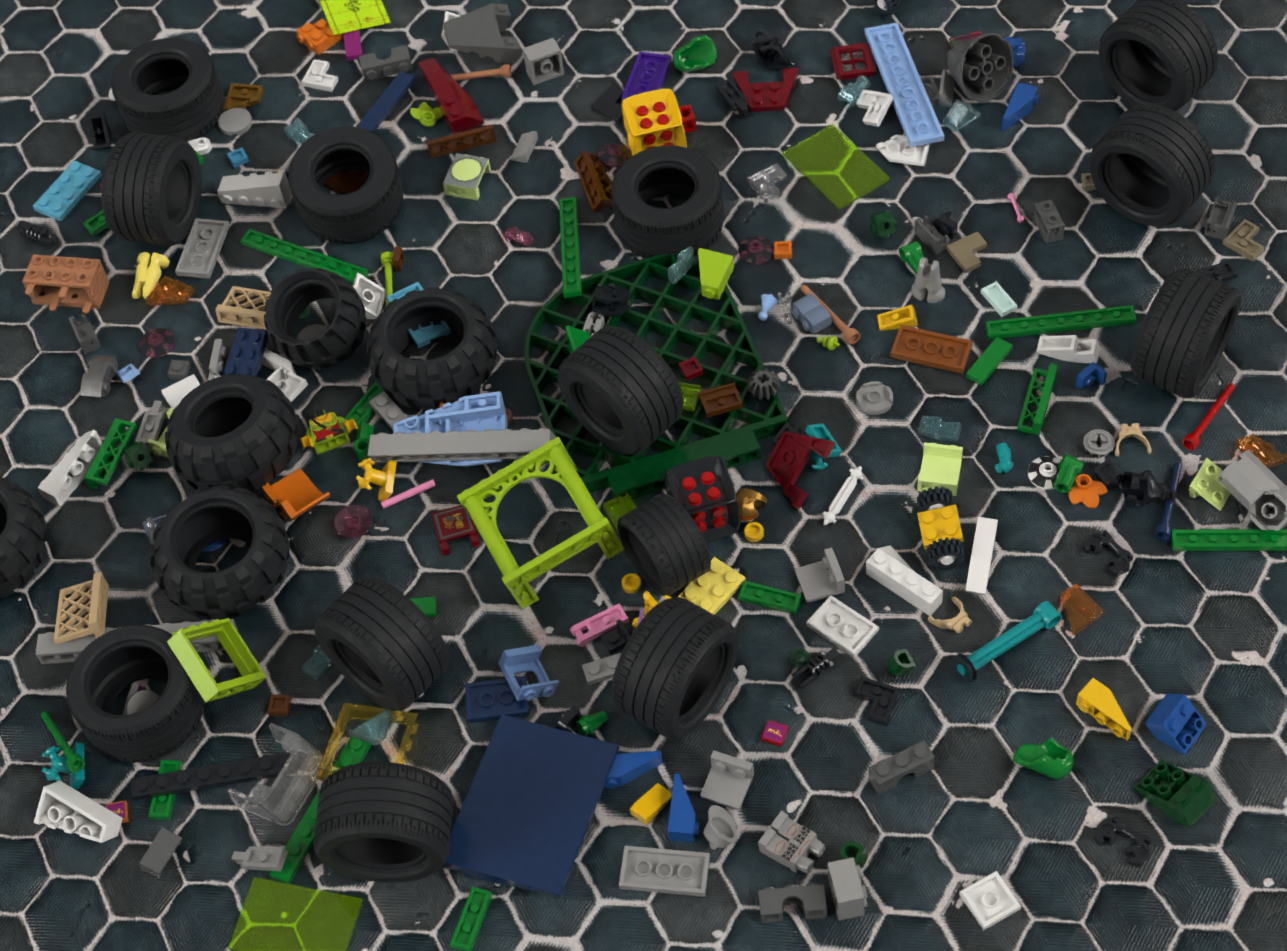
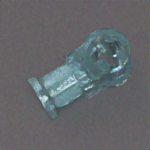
M863 75L859 76L854 84L850 82L847 86L842 87L838 94V99L840 101L844 100L850 106L855 107L863 89L865 90L870 87V81Z
M296 118L290 126L284 127L286 135L298 143L300 141L305 142L315 135L308 131L307 126L299 118Z

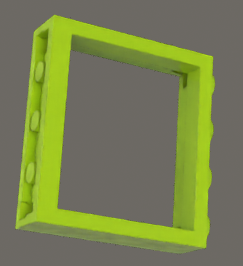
M229 618L223 620L216 619L211 623L206 621L199 626L194 624L186 629L180 628L178 631L173 632V637L167 641L206 703L253 689L267 678ZM216 635L242 677L217 684L190 642Z

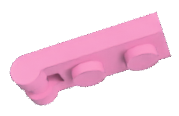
M617 604L571 627L570 631L573 636H576V642L579 647H583L590 641L617 627V620L620 619L623 624L629 623V620L621 605ZM587 629V630L589 631V632L583 634V631H584V630Z

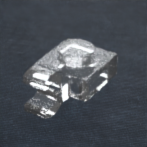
M788 292L787 298L781 297V293H778V302L783 305L780 306V317H784L785 325L792 324L791 292Z

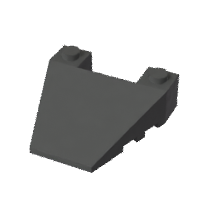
M491 3L444 22L443 27L448 47L465 53L470 51L478 53L479 57L482 58L488 56L494 58L495 62L515 64L520 50L517 38L501 37L499 31H506L510 19L508 5Z

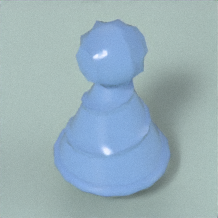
M772 294L761 295L762 311L758 315L761 321L767 319V312L778 303V300Z

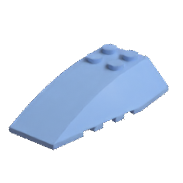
M498 391L464 396L454 403L448 402L443 404L441 408L430 409L420 416L415 415L394 423L393 434L396 432L413 434L416 431L422 433H430L431 431L446 433L451 430L458 432L475 430L479 432L486 429L502 431L507 429V414L502 393ZM502 460L430 461L425 463L467 467L502 462Z

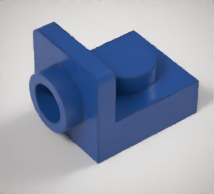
M1092 362L1078 374L1076 387L1082 390L1086 386H1090L1094 380L1103 385L1106 382L1107 372L1104 368Z

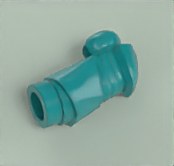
M1000 443L996 446L1000 463L995 464V469L997 473L1001 474L1002 472H1009L1013 468L1014 463L1011 461V449L1006 443Z

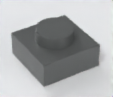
M172 360L167 373L169 379L183 380L187 378L191 367L190 362Z

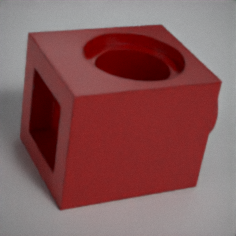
M691 104L680 106L679 109L685 133L696 131V119Z

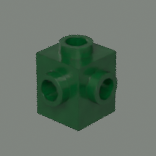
M886 210L870 215L872 222L870 223V228L875 236H881V239L891 237V233L897 232V221L893 217L892 211Z
M141 440L124 449L128 456L125 460L130 468L134 467V469L142 471L151 466L150 462L153 461L151 456L154 454L150 447H145ZM138 454H141L142 457L137 460Z

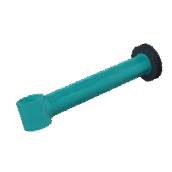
M1049 601L1042 602L1036 607L1032 616L966 657L962 653L954 656L953 665L957 673L964 681L971 683L972 680L977 678L976 670L1040 629L1055 627L1062 619V615Z

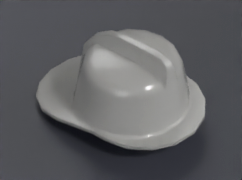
M712 805L709 808L708 822L704 828V835L709 841L712 850L717 847L724 848L729 843L737 842L736 824L733 817L727 810L718 805Z

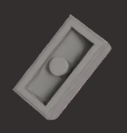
M943 69L941 75L938 105L951 107L955 82L945 69Z
M537 131L521 135L511 161L528 162L538 140Z

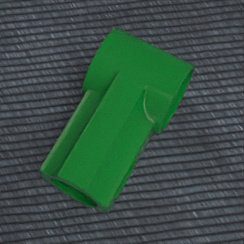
M915 241L900 247L899 254L904 263L908 262L915 274H917L919 261L924 256L921 246Z
M361 423L358 426L357 437L354 443V449L360 462L369 458L370 435H374V426L368 423Z
M1066 453L1058 465L1060 470L1053 484L1055 490L1060 493H1068L1072 488L1075 478L1082 470L1084 462Z

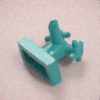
M823 423L807 426L805 431L809 437L830 440L836 443L829 457H836L841 454V448ZM813 450L810 457L815 460L816 465H812V468L814 470H822L828 467L826 462L823 463L822 456Z
M75 743L72 751L74 754L81 755L84 760V743ZM52 746L42 753L43 757L47 756V758L51 759V768L47 769L44 767L42 769L48 781H60L61 777L57 775L58 772L70 773V787L79 789L85 780L84 768L79 772H71L66 765L67 757L58 756L56 753L61 750L59 747Z

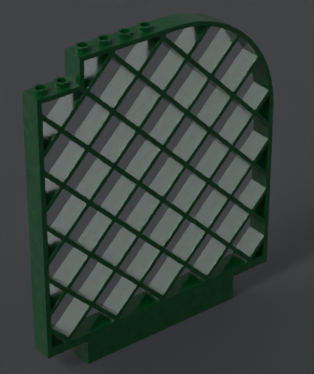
M661 254L581 279L582 296L564 298L563 289L560 290L542 306L527 332L524 349L525 365L529 382L546 428L550 429L556 438L559 436L571 458L575 451L595 457L587 471L577 468V473L589 493L610 487L616 504L666 489L665 472L674 466L710 456H720L727 469L759 460L761 459V452L757 440L778 434L786 422L789 424L788 417L777 393L775 397L770 396L769 400L766 397L762 398L772 403L766 415L745 409L751 396H753L748 390V380L732 375L730 372L736 361L756 368V373H758V369L765 371V367L727 284L719 299L725 301L719 313L701 307L705 296H702L701 279L694 277L700 275L699 260L679 266L674 254ZM650 276L668 282L662 293L644 287ZM637 277L634 283L625 281L627 279ZM610 283H613L614 286L630 292L631 299L628 300L629 309L636 298L654 304L648 316L632 310L623 315L609 316L612 318L607 326L619 327L623 321L640 327L636 335L643 340L646 339L650 331L669 337L662 349L651 347L663 358L668 366L679 369L678 363L688 360L685 357L672 353L678 341L697 347L693 357L697 358L704 371V374L698 377L713 381L709 389L735 382L736 389L743 392L740 396L743 408L722 413L729 416L722 429L702 423L705 412L699 399L698 391L686 387L690 380L686 381L682 374L678 383L683 394V400L698 405V408L692 418L681 415L672 425L684 430L677 443L658 437L643 452L629 457L613 451L604 444L599 446L583 440L588 430L581 423L573 436L556 430L554 428L562 415L577 421L579 420L570 410L563 395L560 400L541 393L549 381L558 384L559 370L557 368L564 357L567 358L571 353L567 334L562 342L539 335L541 327L547 322L564 329L565 326H571L583 330L588 314L593 311L594 292L597 291V285L608 286ZM678 286L697 292L690 303L672 297ZM595 289L591 296L583 294ZM567 302L584 307L577 319L555 311ZM664 308L683 314L676 326L658 320ZM693 318L712 324L705 336L686 330ZM721 328L741 334L734 346L715 340ZM533 346L554 353L546 366L531 361ZM707 351L727 358L720 370L701 364ZM533 375L538 376V379L536 381ZM546 409L552 411L549 416ZM737 420L750 424L732 430ZM693 434L705 438L688 444ZM649 448L661 452L644 458ZM605 461L616 465V467L600 471Z

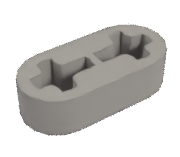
M593 311L590 312L583 331L589 332L590 337L594 335L599 329L603 328L605 323L604 316Z

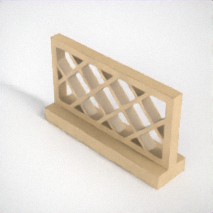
M233 286L222 305L218 304L215 309L218 322L266 330L264 324V314L266 312L263 310H265L266 299H269L271 292ZM235 293L243 294L236 298L234 297ZM253 296H259V298L254 300L250 299ZM247 299L248 302L239 305L238 302ZM261 302L264 303V305H261V306H259V307H256V306H255V304H258V303H261Z
M102 572L95 573L91 581L60 590L54 633L56 645L90 634H94L96 638L104 634L109 585ZM91 588L87 593L84 592L86 589ZM73 593L69 598H66V595ZM79 596H82L77 602L74 601ZM90 599V601L86 605H82L84 602ZM69 605H72L67 611L64 610ZM78 608H80V610L76 614H72ZM86 612H89L84 618H82V616ZM68 617L70 618L65 624L62 623V622H64ZM76 621H79L74 627H71ZM85 624L88 625V628L80 630ZM66 630L69 631L67 634L62 635Z

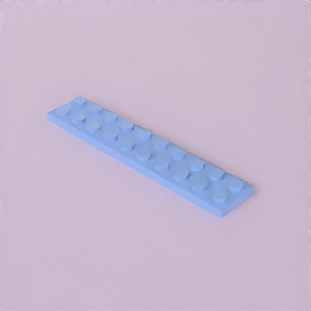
M892 23L865 28V36L888 93L893 96L892 103L910 147L944 141V133L898 24Z

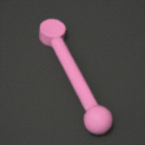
M1009 193L1007 197L1011 200L1016 211L1017 221L1022 223L1024 222V216L1020 214L1014 200V194Z

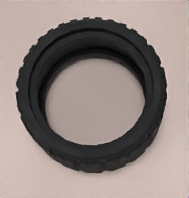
M660 493L619 518L617 525L618 535L629 560L644 582L658 595L669 596L709 571L711 557L707 544L690 514L671 495Z

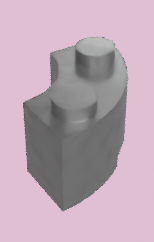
M94 355L87 364L90 366L87 374L84 373L82 377L81 396L104 397L109 395L111 380L118 371L116 356Z

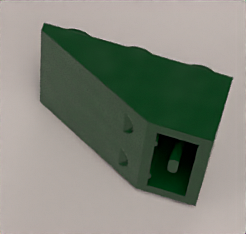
M1160 760L1134 786V790L1169 818L1188 828H1191L1217 801L1211 782L1163 760Z

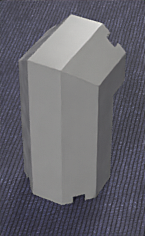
M1247 450L1239 455L1242 459H1234L1222 471L1217 480L1250 512V519L1261 530L1279 531L1287 526V486L1250 450Z

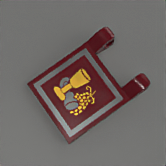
M462 505L431 513L443 556L450 554L447 542L470 536L472 546H480L474 522Z

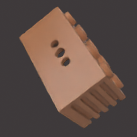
M33 254L22 283L25 284L26 295L32 297L31 301L33 304L50 305V311H55L57 306L83 308V313L87 314L90 312V309H100L109 285V279L100 259Z

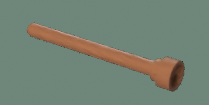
M504 64L499 69L453 74L451 76L455 81L498 75L509 78L512 77L510 64Z
M803 285L801 291L805 295L813 294L820 304L827 309L831 315V321L844 333V339L850 345L858 342L861 334L856 329L849 328L806 285Z

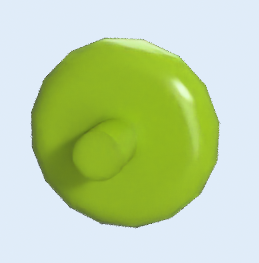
M834 335L831 337L825 336L824 338L821 336L817 337V342L822 343L824 347H828L830 351L839 346L838 339Z

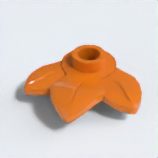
M1080 474L1075 478L1074 487L1069 491V500L1073 505L1082 502L1086 507L1094 509L1099 504V495L1106 494L1108 491L1102 482L1093 481L1089 475Z

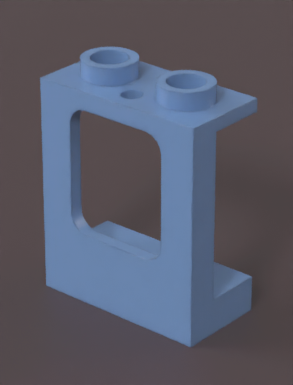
M540 645L504 650L498 662L517 701L532 700L533 698L543 696L549 697L553 695L559 683L558 680H549L540 663L539 657L542 653ZM528 671L533 672L539 683L520 688L514 674Z

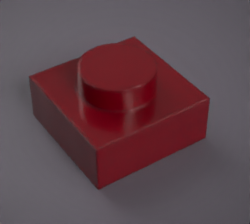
M696 357L678 363L679 369L686 381L704 374L703 368Z

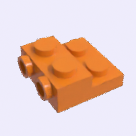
M323 18L313 25L308 22L296 30L298 41L301 44H305L310 51H314L318 55L344 38L342 33L333 35L329 23Z

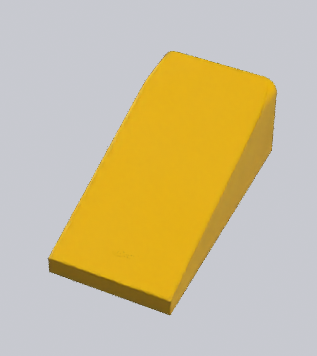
M912 305L877 315L880 331L899 329L900 325L908 327L918 326L916 313Z
M657 783L631 806V815L648 826L672 799V793Z

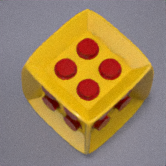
M659 89L640 93L622 101L623 120L632 156L657 146L673 145L687 148L681 112L671 89Z

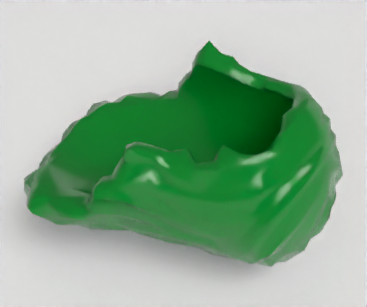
M707 35L698 36L674 52V65L678 70L685 73L707 68L716 62L717 50L712 42V38H709Z
M1052 737L1039 745L1034 743L1022 744L1013 755L1015 764L1018 763L1021 766L1056 780H1061L1068 776L1074 764L1072 752L1059 745Z

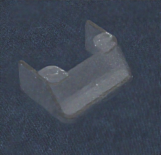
M270 723L269 728L275 740L282 743L283 749L291 754L271 787L263 784L256 785L248 795L229 788L228 793L235 806L281 826H286L293 822L324 771L326 759L320 751L299 734Z

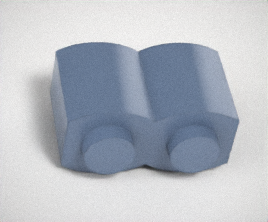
M810 293L792 303V314L795 319H799L802 322V326L806 331L809 330V332L815 334L832 324L830 313L813 294Z

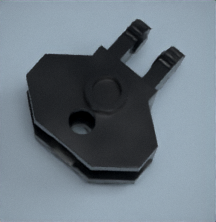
M610 283L608 286L598 284L597 291L594 292L592 310L594 313L603 316L623 315L629 311L628 300L631 299V294L627 290L614 286L613 283Z

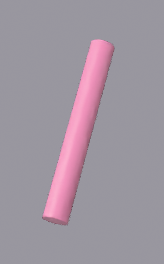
M433 479L384 500L380 502L382 508L385 509L435 487V482Z

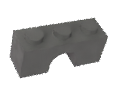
M407 45L391 48V56L384 60L378 59L375 56V52L359 56L365 81L398 74L400 71L407 72L413 70Z
M922 741L868 768V779L877 794L881 795L896 788L898 781L909 773H913L915 777H918L934 769L935 756L926 742Z
M810 883L799 887L788 885L784 888L766 887L763 890H758L761 924L783 922V910L791 904L802 907L805 920L827 918L824 884Z

